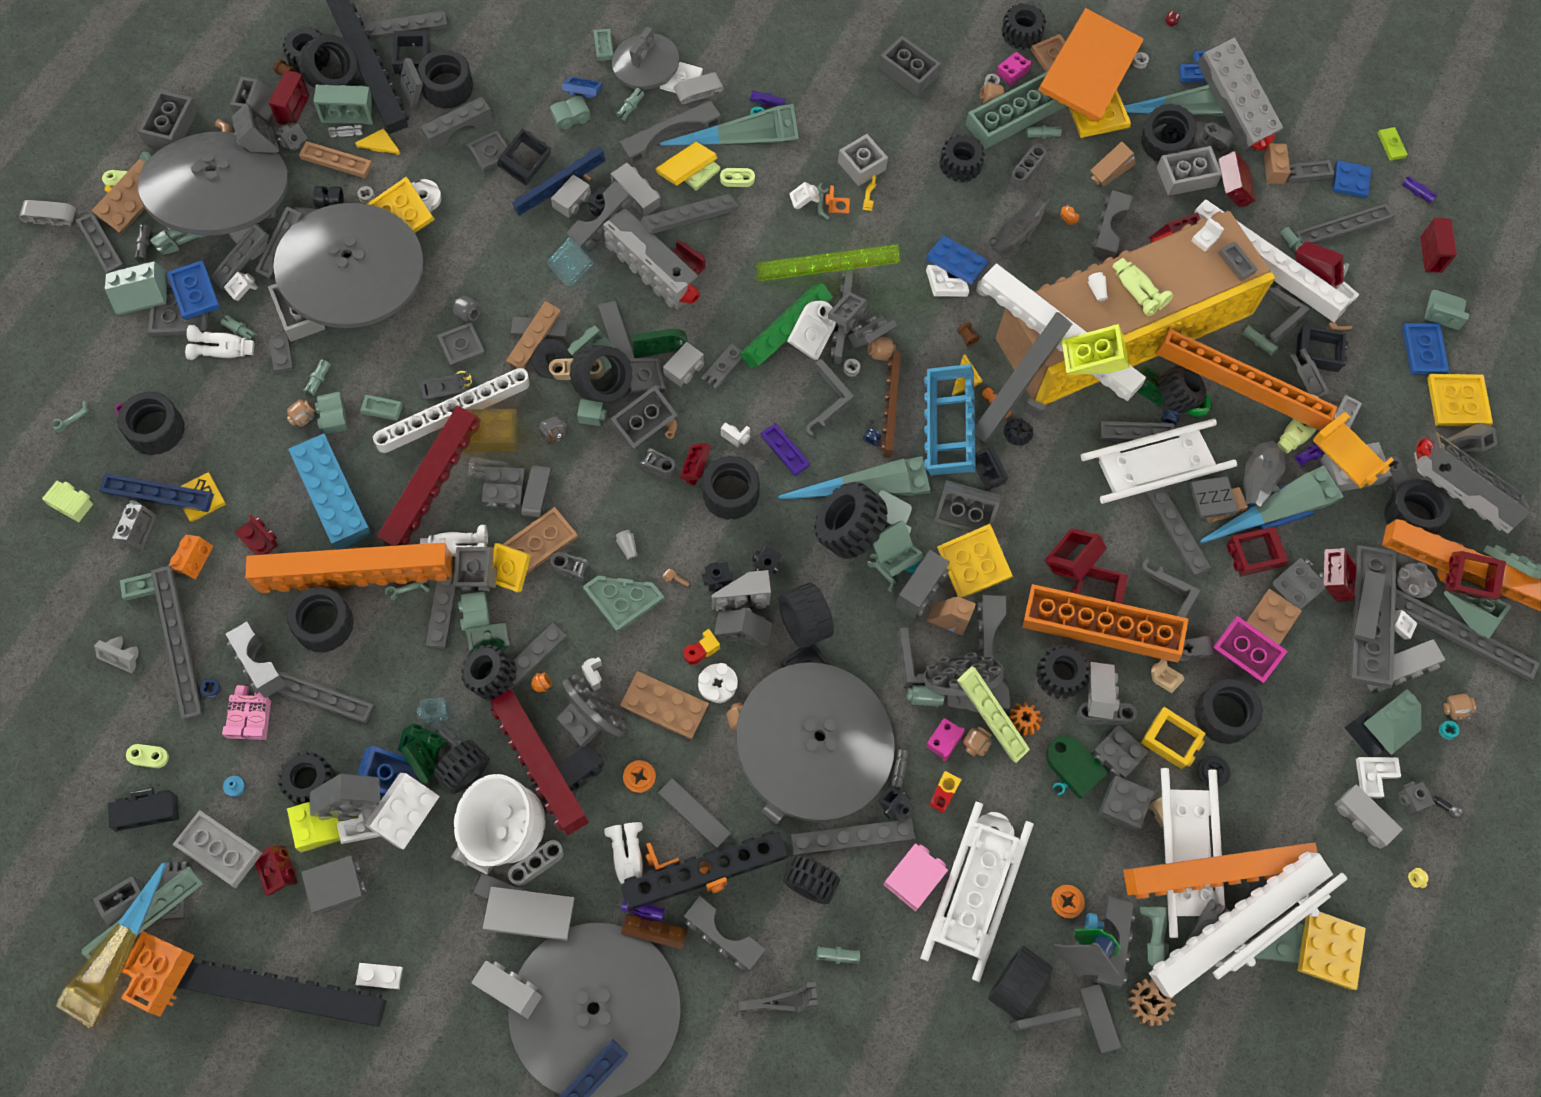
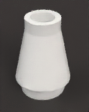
M1102 272L1090 275L1087 283L1094 293L1097 302L1107 300L1106 276H1103Z

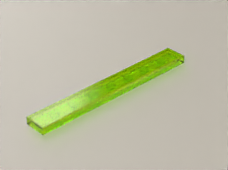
M895 244L758 262L757 278L758 281L900 263L899 246Z

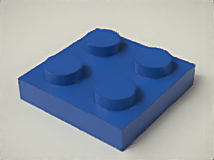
M569 77L562 85V90L567 91L568 94L576 95L581 93L588 98H593L603 88V82Z
M1338 160L1335 167L1333 191L1367 198L1369 196L1372 167Z

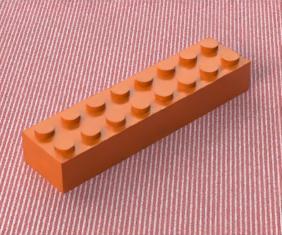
M1032 584L1022 628L1178 663L1182 656L1189 619Z

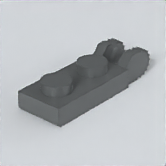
M1304 348L1300 350V354L1305 360V364L1300 365L1298 358L1294 354L1290 355V359L1296 368L1295 371L1307 393L1316 395L1318 398L1329 393L1314 361L1311 360Z

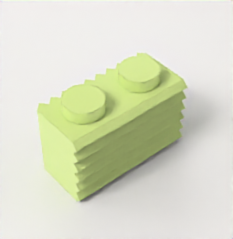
M56 481L42 499L47 505L80 522L93 505L89 500L90 496L81 490L79 492L75 491V488L67 482L62 484Z

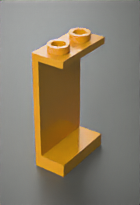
M1344 412L1323 428L1313 441L1360 488L1366 484L1370 486L1378 479L1376 477L1378 474L1383 476L1391 469L1389 465L1394 459L1391 457L1384 463L1345 424L1350 416Z

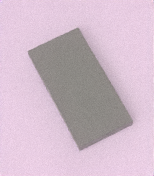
M201 810L198 811L172 844L234 888L239 885L262 855V852Z
M491 887L483 930L567 941L575 899L568 896Z

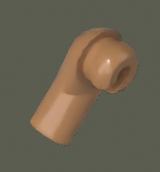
M218 119L215 122V127L222 130V132H233L232 126Z
M675 419L664 425L667 429L665 433L667 438L671 439L675 435L677 429Z

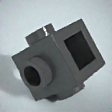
M293 122L289 125H282L279 128V132L276 133L279 145L282 148L293 151L302 146L301 143L308 139L299 124Z
M1414 781L1403 785L1404 790L1398 792L1399 801L1409 815L1435 805L1431 792L1424 782L1415 784Z

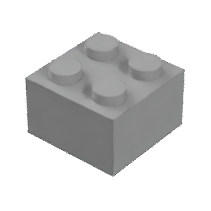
M868 134L840 149L838 163L858 186L872 179L873 175L877 176L885 171L888 157Z

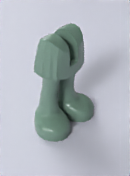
M165 229L154 236L151 242L162 255L179 251L178 246L185 242L206 236L184 234L173 229Z
M1140 907V913L1143 916L1149 917L1153 925L1151 942L1147 943L1148 963L1151 966L1168 959L1169 945L1165 943L1168 907Z

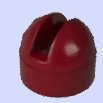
M1174 11L1168 12L1165 18L1166 24L1168 26H1175L1180 19V15Z

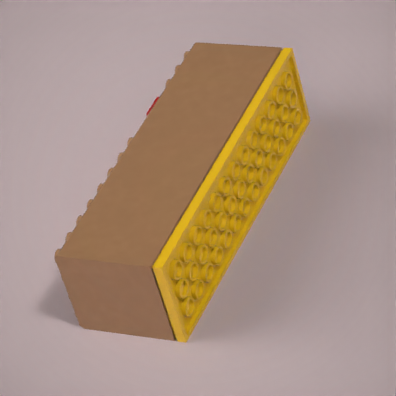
M1219 211L1211 219L1218 222L1224 230L1220 238L1206 252L1191 241L1208 220L1202 218L1193 226L1190 224L1184 226L1179 232L1173 234L1170 231L1153 238L1150 244L1131 252L1126 250L1114 259L1109 257L1103 264H1092L1084 272L1078 270L1067 279L1065 277L1059 278L1053 285L1045 284L1035 293L1087 333L1119 324L1125 338L1129 365L1134 367L1158 356L1156 351L1160 339L1169 329L1195 340L1253 315L1275 280V276L1270 272L1271 270L1230 211L1224 213ZM1234 242L1239 245L1258 269L1255 274L1242 281L1238 279L1219 255V251ZM1122 258L1127 262H1132L1133 265L1148 276L1160 294L1165 291H1171L1174 295L1172 300L1163 309H1158L1152 316H1146L1143 312V306L1123 286L1120 278L1116 275L1117 271L1112 267L1114 263ZM1098 272H1102L1103 276H1106L1108 299L1102 302H1097L1094 293L1087 283L1089 281L1088 277ZM1005 308L996 340L1015 370L1040 334L1034 329L1029 328L1024 321L1013 316L1011 311ZM1055 348L1026 390L1033 400L1047 405L1100 380L1091 374L1068 375L1064 352Z

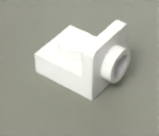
M806 182L790 193L793 206L796 209H800L811 200L814 202L820 201L818 189Z
M1209 218L1205 226L1191 241L1206 252L1220 238L1224 228L1218 222Z
M237 272L224 288L234 300L239 301L250 288L256 290L258 286L254 283L255 279L250 274Z
M725 423L721 427V436L739 448L741 444L745 445L749 441L750 428L746 426L739 433L736 427Z
M1403 610L1395 611V632L1404 640L1411 639L1417 622Z
M599 657L588 659L581 666L582 672L591 684L593 691L601 688L600 681L602 679L598 671L595 670L602 666Z

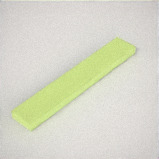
M971 666L957 681L1009 757L1017 763L1030 749L976 668Z

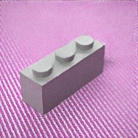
M626 163L611 173V182L617 181L635 199L632 205L643 217L660 207L661 197L659 193L650 187L645 178L642 179L635 167H631Z
M1091 662L1088 677V716L1113 719L1114 712H1118L1119 699H1116L1119 687L1115 686L1118 682V673H1115L1114 665Z
M1357 784L1349 788L1334 803L1338 807L1337 811L1342 816L1348 817L1353 822V827L1357 831L1363 832L1368 837L1369 843L1379 849L1387 846L1403 830Z
M485 961L471 983L528 1019L542 998L536 992L538 987L528 981L526 984L520 982L522 978L512 971L507 974L504 972L505 967L496 961L493 964Z

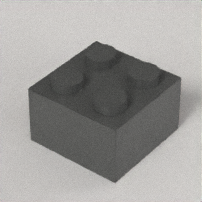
M1116 775L1110 781L1097 817L1136 833L1142 827L1154 792Z

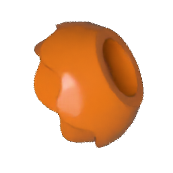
M1068 204L1062 207L1060 212L1061 218L1068 225L1077 224L1079 222V215L1075 213L1074 208L1069 207Z

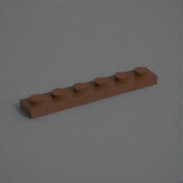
M893 351L892 358L888 359V369H891V374H887L886 385L890 386L889 390H886L885 401H888V407H884L883 417L887 418V422L883 423L882 434H885V440L882 439L881 451H884V457L889 458L892 456L901 355V352Z

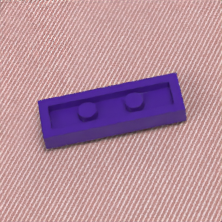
M776 423L761 432L762 439L794 476L810 467L808 460Z

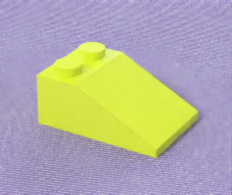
M1119 324L1062 340L1068 375L1113 373L1130 368L1125 338Z
M310 802L287 808L295 848L301 853L340 841L337 823L340 822L338 818L320 820L319 817L310 816Z

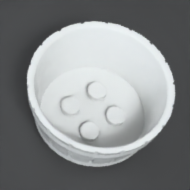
M501 774L488 775L474 782L460 799L454 819V833L459 849L468 860L481 866H499L505 863L521 861L537 848L545 830V812L539 798L515 779Z

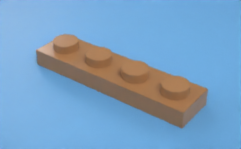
M306 141L299 154L302 160L362 178H366L372 167L371 160Z
M545 301L506 362L517 369H524L531 360L538 344L544 340L561 314V310Z

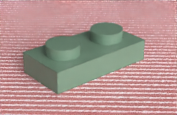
M151 573L120 580L122 598L125 601L155 594Z

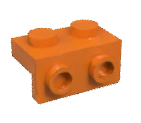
M185 535L180 541L175 555L172 556L169 566L173 567V572L186 574L190 578L196 579L213 545L200 536Z

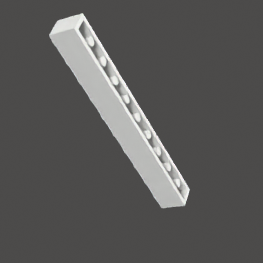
M1205 200L1194 213L1198 212L1201 219H1209L1216 212L1221 211L1224 213V211L1208 200ZM1238 222L1271 270L1270 272L1275 276V282L1333 322L1345 312L1351 301L1350 298Z
M997 263L982 278L979 288L986 295H990L999 305L1007 308L1013 316L1020 318L1029 328L1034 329L1039 334L1043 332L1056 312L1061 313ZM1062 314L1073 324L1063 339L1087 333ZM1062 340L1056 347L1061 352H1063ZM1130 365L1128 369L1113 373L1091 374L1126 401L1139 390L1146 379L1144 375Z
M1312 852L1301 854L1298 857L1299 860L1294 864L1284 867L1280 875L1268 879V884L1262 888L1255 889L1251 892V896L1248 899L1239 901L1235 904V908L1232 911L1225 912L1219 916V921L1203 928V933L1187 940V945L1171 952L1167 960L1155 964L1154 970L1149 975L1161 993L1172 998L1331 877L1333 873L1321 855Z

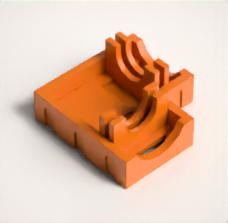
M142 931L120 972L132 977L129 987L121 999L161 1017L167 1004L173 1006L174 1003L170 1002V999L176 1000L177 997L173 993L194 955ZM140 997L149 1001L148 1005L139 1001Z

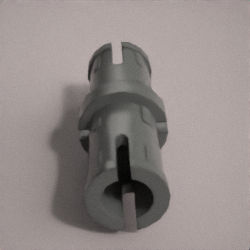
M144 224L139 227V236L135 242L137 248L134 259L136 261H142V258L143 261H147L152 230L149 225Z

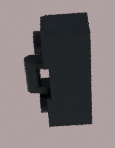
M153 787L131 791V800L128 798H118L115 802L108 803L109 828L114 831H121L179 820L178 797L170 790H162L155 795ZM148 797V799L138 800V798Z

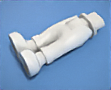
M189 325L187 328L188 341L219 344V346L187 344L185 354L188 360H194L202 354L203 356L218 358L245 357V355L254 354V341L246 340V338L228 333H202L195 325Z
M480 525L477 533L474 534L447 532L431 535L428 538H421L420 544L445 542L451 555L456 557V547H487V526ZM458 544H477V546H457Z
M641 822L624 824L628 858L625 854V845L622 839V825L604 829L605 836L610 837L613 841L614 865L621 884L629 877L636 876V878H640L643 876L642 855L639 848V839L636 838L637 833L643 829Z

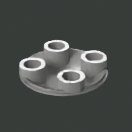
M1423 562L1405 564L1397 573V583L1400 589L1411 597H1426L1437 586L1433 573Z

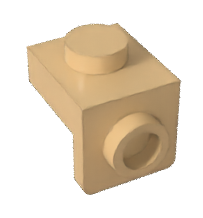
M1161 659L1151 669L1152 680L1170 693H1173L1184 681L1182 674L1168 667L1167 660Z

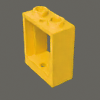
M1163 707L1142 739L1141 744L1182 770L1185 766L1190 767L1195 760L1193 754L1196 750L1199 751L1205 743L1203 737L1206 733ZM1166 719L1195 737L1184 758L1154 739Z

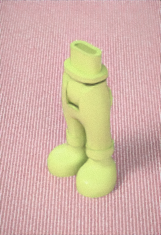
M1122 258L1112 266L1117 271L1116 275L1120 278L1123 286L1143 306V312L1146 316H1152L1158 309H1163L1172 300L1174 295L1171 291H1165L1160 294L1148 276L1133 265L1132 262H1127Z
M1293 418L1285 428L1277 445L1285 453H1289L1292 449L1295 450L1297 446L1306 442L1317 429L1309 425L1304 426V423Z

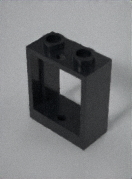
M428 30L393 32L392 66L395 74H402L404 60H399V46H423L422 59L430 53ZM412 60L417 70L421 60Z
M522 128L498 158L497 166L527 186L549 158L551 147L546 142L537 139L530 131ZM521 143H524L541 155L530 171L510 158Z
M1303 325L1298 333L1296 357L1300 365L1306 363L1300 354V350L1304 348L1309 354V340L1336 345L1335 360L1310 356L1317 369L1339 372L1342 367H1345L1347 363L1345 351L1348 347L1346 333Z

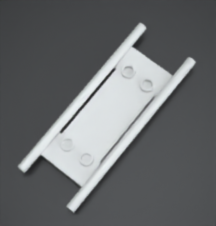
M1214 418L1081 454L1082 461L1099 457V464L1113 492L1100 496L1102 504L1237 466L1235 459L1216 464L1199 431L1216 426L1217 422ZM1179 436V438H1176V439L1168 440V441H1165V442L1157 443V444H1154V445L1146 446V447L1139 448V449H1135V450H1132V451H1128V452H1124V453H1121V452H1120V451H1123V450L1131 449V448L1138 447V446H1142V445H1145V444H1149V443L1157 442V441H1160V440L1168 439V438H1171V437Z
M1161 768L1166 863L1211 857L1209 816H1211L1213 857L1222 856L1217 770H1208L1209 791L1170 790L1169 768ZM1224 883L1221 887H1215V891L1210 887V884L1205 885V889L1192 890V887H1187V892L1174 893L1173 890H1167L1169 937L1178 938L1177 916H1200L1210 899L1216 901L1213 910L1218 903L1223 905L1221 914L1225 909Z
M975 802L920 958L925 961L929 960L935 941L979 958L972 977L977 982L981 980L1034 825L1026 821L1019 840V838L981 823L978 824L977 821L983 804ZM968 847H971L947 916L944 917Z
M1340 873L1321 889L1315 888L1215 964L1216 967H1219L1213 972L1215 978L1219 980L1230 970L1237 971L1244 964L1251 967L1256 964L1254 957L1307 915L1310 914L1313 917H1317L1319 915L1318 907L1331 897L1329 893L1344 883L1347 877Z

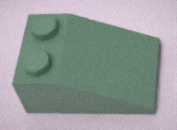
M1461 579L1462 586L1482 590L1474 584ZM1447 590L1444 592V595L1468 626L1478 635L1488 639L1511 608V605L1500 599L1486 600Z

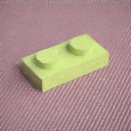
M713 161L686 179L685 182L697 191L720 171V166Z

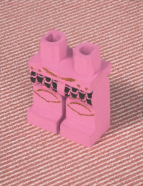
M237 685L234 695L229 697L228 716L222 735L229 739L267 740L271 700L268 697L264 698L260 692L258 694L255 693L254 696H248L249 687Z

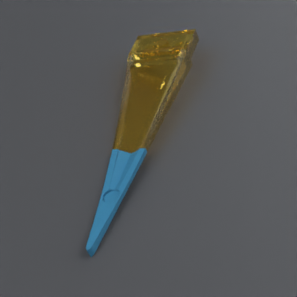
M167 862L159 866L117 925L65 987L56 1004V1007L90 1029L97 1025L102 1013L111 1001Z

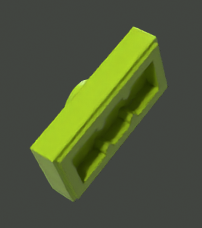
M1396 128L1379 130L1378 136L1389 160L1406 158L1408 154Z

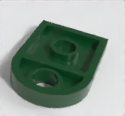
M666 329L632 335L634 358L676 352L688 342L687 335L680 329Z
M1057 737L1049 744L1046 750V760L1050 768L1079 799L1109 774L1082 743L1073 737ZM1056 744H1059L1064 748L1063 753H1059L1056 751Z

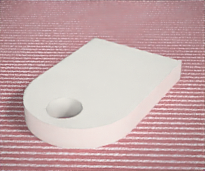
M813 301L807 304L787 342L810 358L818 360L836 322L828 319V313L833 309L832 306L825 301ZM822 306L825 308L824 316H821L820 314V308Z

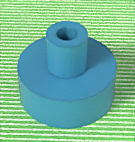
M231 776L223 784L224 792L230 797L240 796L246 787L244 780L239 776Z
M1087 913L1085 929L1101 928L1104 930V921H1098L1097 914Z

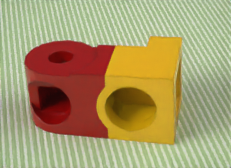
M710 629L703 632L704 639L695 645L690 644L684 649V659L688 664L695 665L720 650V644Z
M945 771L929 806L944 813L962 779Z

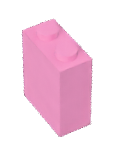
M916 843L883 884L915 912L948 871L945 868L946 864L942 860L934 859L929 855L930 852L923 845L918 846Z

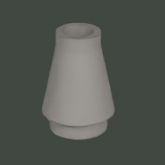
M630 530L618 533L616 535V542L626 555L627 560L637 557L634 534Z

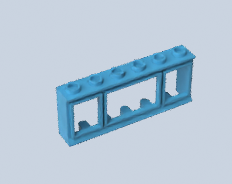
M971 364L927 369V376L924 377L925 387H927V392L924 394L925 403L927 404V409L924 410L925 419L927 420V425L924 427L925 436L927 437V442L924 444L925 453H927V459L924 461L925 469L929 471L931 476L963 472L975 473V393L973 368ZM965 378V395L937 398V381ZM966 402V442L938 444L937 405ZM966 449V462L938 465L939 451Z

